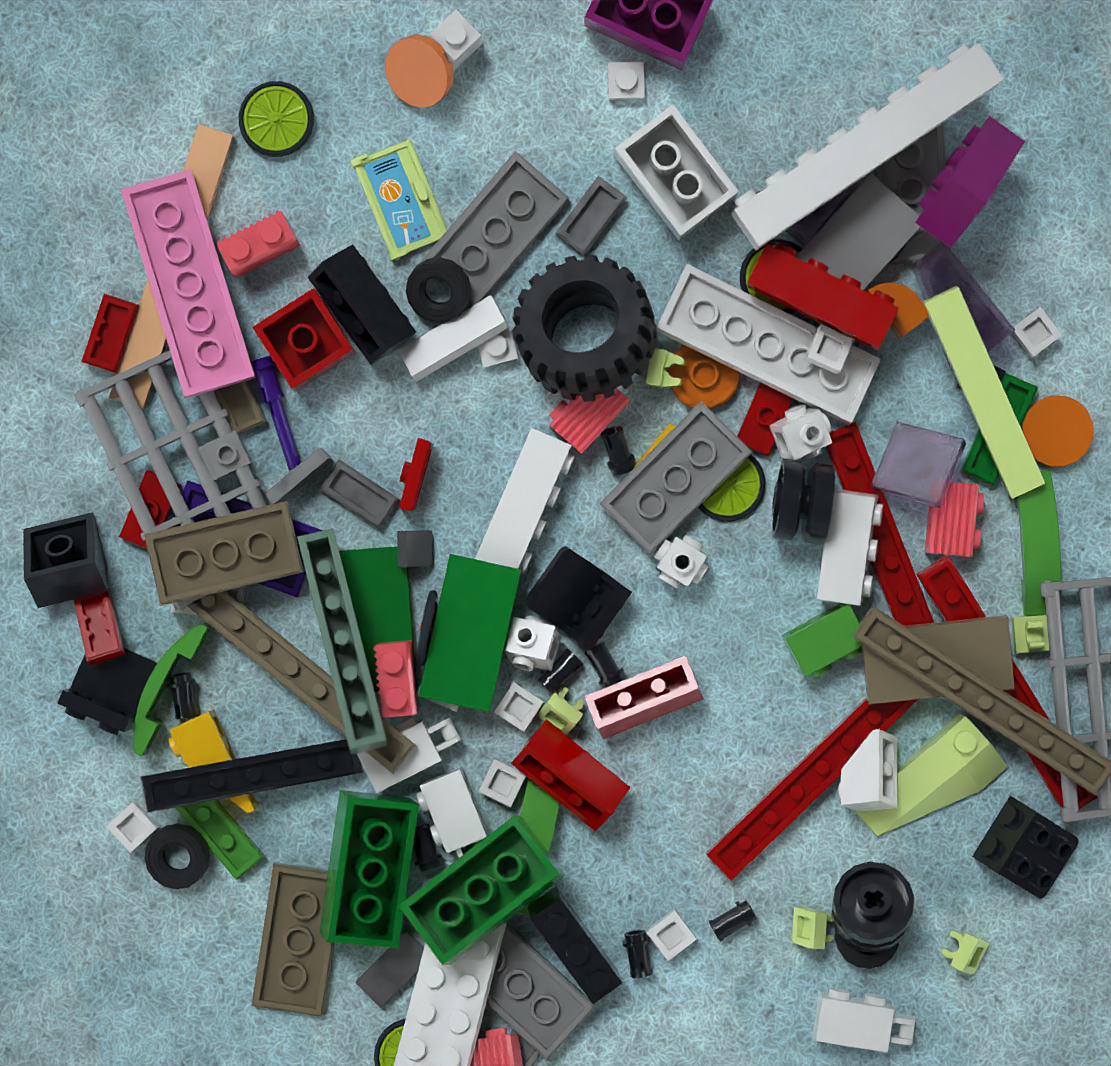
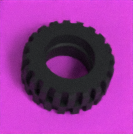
M586 254L584 260H577L575 255L565 257L566 263L556 266L555 262L545 266L547 272L542 276L536 273L529 280L531 288L529 290L522 289L518 297L521 307L517 306L514 308L512 318L515 323L513 328L514 340L532 377L536 382H542L544 389L550 393L556 394L560 391L564 399L572 401L576 399V395H581L584 402L595 401V395L603 393L606 399L615 395V388L622 386L626 389L634 383L632 376L635 373L642 375L647 368L645 358H652L655 350L653 340L657 338L655 317L643 285L640 281H636L633 272L627 267L619 269L617 261L609 258H604L603 263L599 262L597 255ZM585 305H599L617 314L618 322L614 332L607 341L597 348L585 352H570L557 347L553 343V334L557 324L568 312Z

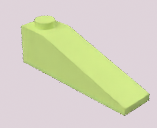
M958 713L897 768V808L855 812L879 836L983 790L1008 766L974 724L965 715Z

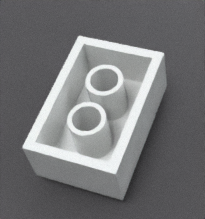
M671 105L614 149L616 159L678 241L734 200L739 193L674 105Z

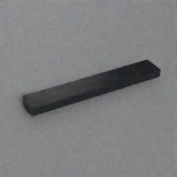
M344 739L140 776L146 813L359 774L362 773V768L358 755H351L348 741Z

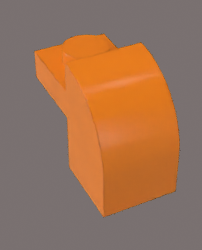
M883 283L866 291L874 294L875 290H878L895 299L893 305L899 307V310L890 328L898 339L929 317L920 297L904 285Z

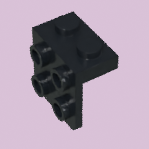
M565 546L560 548L524 600V605L529 610L563 630L581 646L591 651L619 610L622 609L632 591Z
M124 648L125 655L93 665L87 662L86 655H84L71 687L62 690L57 704L66 707L64 712L76 719L85 720L87 716L99 721L98 728L115 735H118L119 731L126 732L132 729L135 723L142 692L157 662L127 648Z
M1009 796L972 857L1034 896L1044 898L1074 852L1079 840L1059 825L1014 797Z

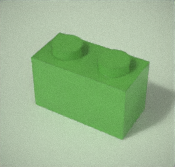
M839 603L781 635L798 668L805 677L812 674L813 678L819 677L832 669L830 663L841 657L849 660L863 652L862 643L852 636L860 623L851 606L846 603Z

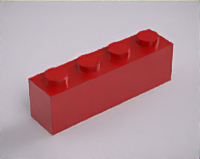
M777 242L775 247L766 244L747 281V288L877 351L879 350L899 310V307L893 305L895 301L893 297L878 290H875L874 294L868 293L860 289L861 282L848 275L842 274L841 278H837L827 273L828 266L815 259L809 258L808 262H804L794 257L796 251L784 244Z

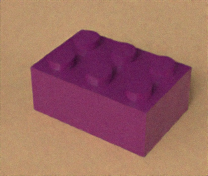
M592 0L584 17V26L682 71L712 7L713 0Z
M990 116L981 127L973 125L962 140L966 147L962 144L959 148L956 147L944 164L946 168L943 167L931 184L936 190L930 188L918 204L923 210L915 223L950 248L987 204L1025 143L1022 138Z

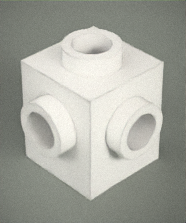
M799 405L787 410L785 418L769 425L781 458L796 460L801 457L802 460L811 459L823 452L822 447L832 443L829 432H831L830 422L820 409L806 408L805 405Z
M685 535L682 540L674 537L671 542L665 539L654 558L659 560L656 568L662 571L659 578L676 589L680 583L687 587L691 581L698 584L708 568V565L703 563L707 556L700 552L704 546L688 535ZM679 555H685L689 559V565L685 569H679L675 564V560Z
M526 616L525 619L514 617L511 628H508L504 652L509 661L512 662V665L525 671H532L533 667L552 671L561 640L556 626L546 624L545 620L535 616Z

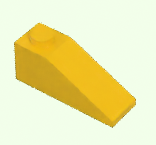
M214 709L169 730L172 737L168 738L174 755L177 758L181 756L184 763L189 767L237 759ZM253 793L229 798L247 813L259 807Z

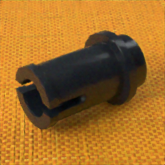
M615 426L607 428L600 434L609 457L608 468L613 470V473L616 475L625 474L633 470V463L636 460L634 454L629 452L621 426H617L616 429Z
M604 641L593 647L591 651L584 652L601 680L598 682L599 685L603 684L606 688L625 679L622 675L624 669L618 668Z
M568 648L554 662L552 671L547 670L545 672L542 670L540 672L542 676L538 681L552 694L557 690L561 692L563 690L561 686L583 665L582 661Z
M185 672L169 676L170 683H167V688H171L176 714L175 719L198 716L199 713L193 690V684L196 683V680L191 678V673Z
M430 824L416 827L413 849L417 861L414 862V865L419 866L420 872L441 866L439 859L442 858V855L437 854L430 831Z
M747 900L742 903L739 901L735 902L736 906L709 921L711 928L720 941L746 925L749 927L753 926L752 922L757 917Z
M645 930L626 932L622 945L627 948L630 977L643 978V972L646 977L652 975L653 969L651 968L648 943L651 942L650 937L646 936Z

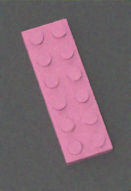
M191 169L121 189L185 399L255 378Z

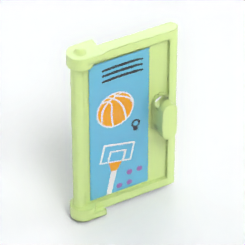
M411 139L371 155L364 154L355 157L350 161L364 189L388 248V255L391 261H397L407 256L409 252L437 242L445 234L447 227Z

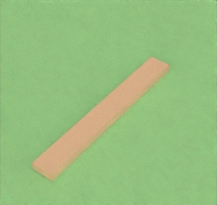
M198 124L183 171L191 169L206 219H208L234 136ZM148 279L117 374L163 354L167 344ZM148 371L128 380L140 408L143 409L146 408L153 387ZM112 387L109 398L121 401L115 387Z

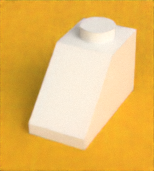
M457 9L428 36L439 43L446 51L444 55L448 62L451 61L454 71L483 44L481 35Z
M880 729L872 730L841 769V782L838 788L842 806L858 812L897 808L896 736Z

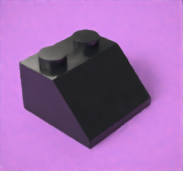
M93 512L23 529L24 581L37 608L108 592L107 566Z

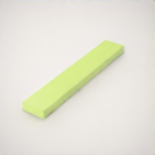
M955 286L923 301L1009 496L1013 499L1045 484L959 287Z

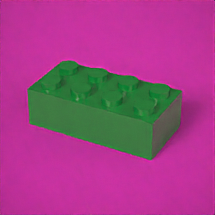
M339 791L319 934L327 942L399 949L404 914L399 905L406 900L419 804L411 798Z
M514 815L402 902L399 907L442 965H451L559 881L565 874L521 816Z

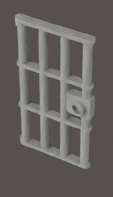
M170 350L94 386L80 389L74 394L79 406H84L110 461L107 463L110 471L114 470L143 531L140 534L143 541H145L144 534L173 528L178 525L195 523L193 518L212 509L216 517L229 515L231 513L226 503L244 494L247 495L253 509L267 506L259 489L262 486L260 480H255L249 468V465L252 463L237 431L231 430L226 419L229 415L226 409H221L213 391L199 395L209 416L190 425L188 424L161 367L162 364L172 360ZM148 371L176 430L158 440L155 439L128 382L129 379ZM112 387H115L143 446L125 455H122L95 398V395ZM213 424L219 438L199 447L193 433ZM179 439L209 502L192 510L188 509L160 448ZM145 455L148 456L176 516L158 526L155 525L127 463ZM236 472L242 486L222 495L216 480ZM205 596L172 604L176 611L184 610L186 606Z
M1111 577L1063 582L1044 581L1040 583L1041 597H1045L1050 650V659L1047 660V666L1051 667L1056 725L1072 735L1066 666L1086 664L1092 733L1075 734L1072 736L1083 743L1093 742V749L1109 759L1107 740H1111V731L1106 730L1101 662L1111 661V653L1100 654L1094 587L1111 585ZM1079 588L1085 656L1065 658L1059 590ZM1061 773L1063 807H1060L1062 822L1071 823L1081 819L1111 816V775L1097 793L1099 808L1079 810L1076 782Z

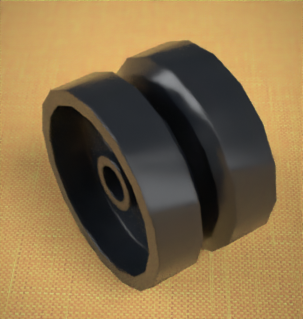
M788 459L781 461L772 501L773 538L792 540L797 534L799 522L802 519L801 533L804 541L815 544L825 543L833 508L835 489L834 465L815 463L809 471L805 485V468L802 462Z
M869 861L854 865L841 876L834 891L831 918L837 934L846 944L859 951L877 953L891 949L903 939L910 926L914 909V895L910 883L899 870L886 863ZM869 905H873V906H874V907H872L871 909L867 908V906H869Z

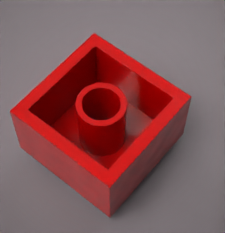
M314 288L252 327L291 389L295 391L357 353L320 294Z

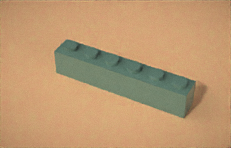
M334 529L299 536V547L350 753L354 755L386 747V737Z

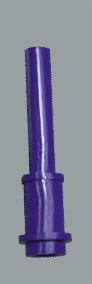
M266 356L251 361V365L262 397V403L267 402L286 464L290 471L297 467L301 460L281 398L285 397L282 392L274 367L276 364L272 361L271 356Z

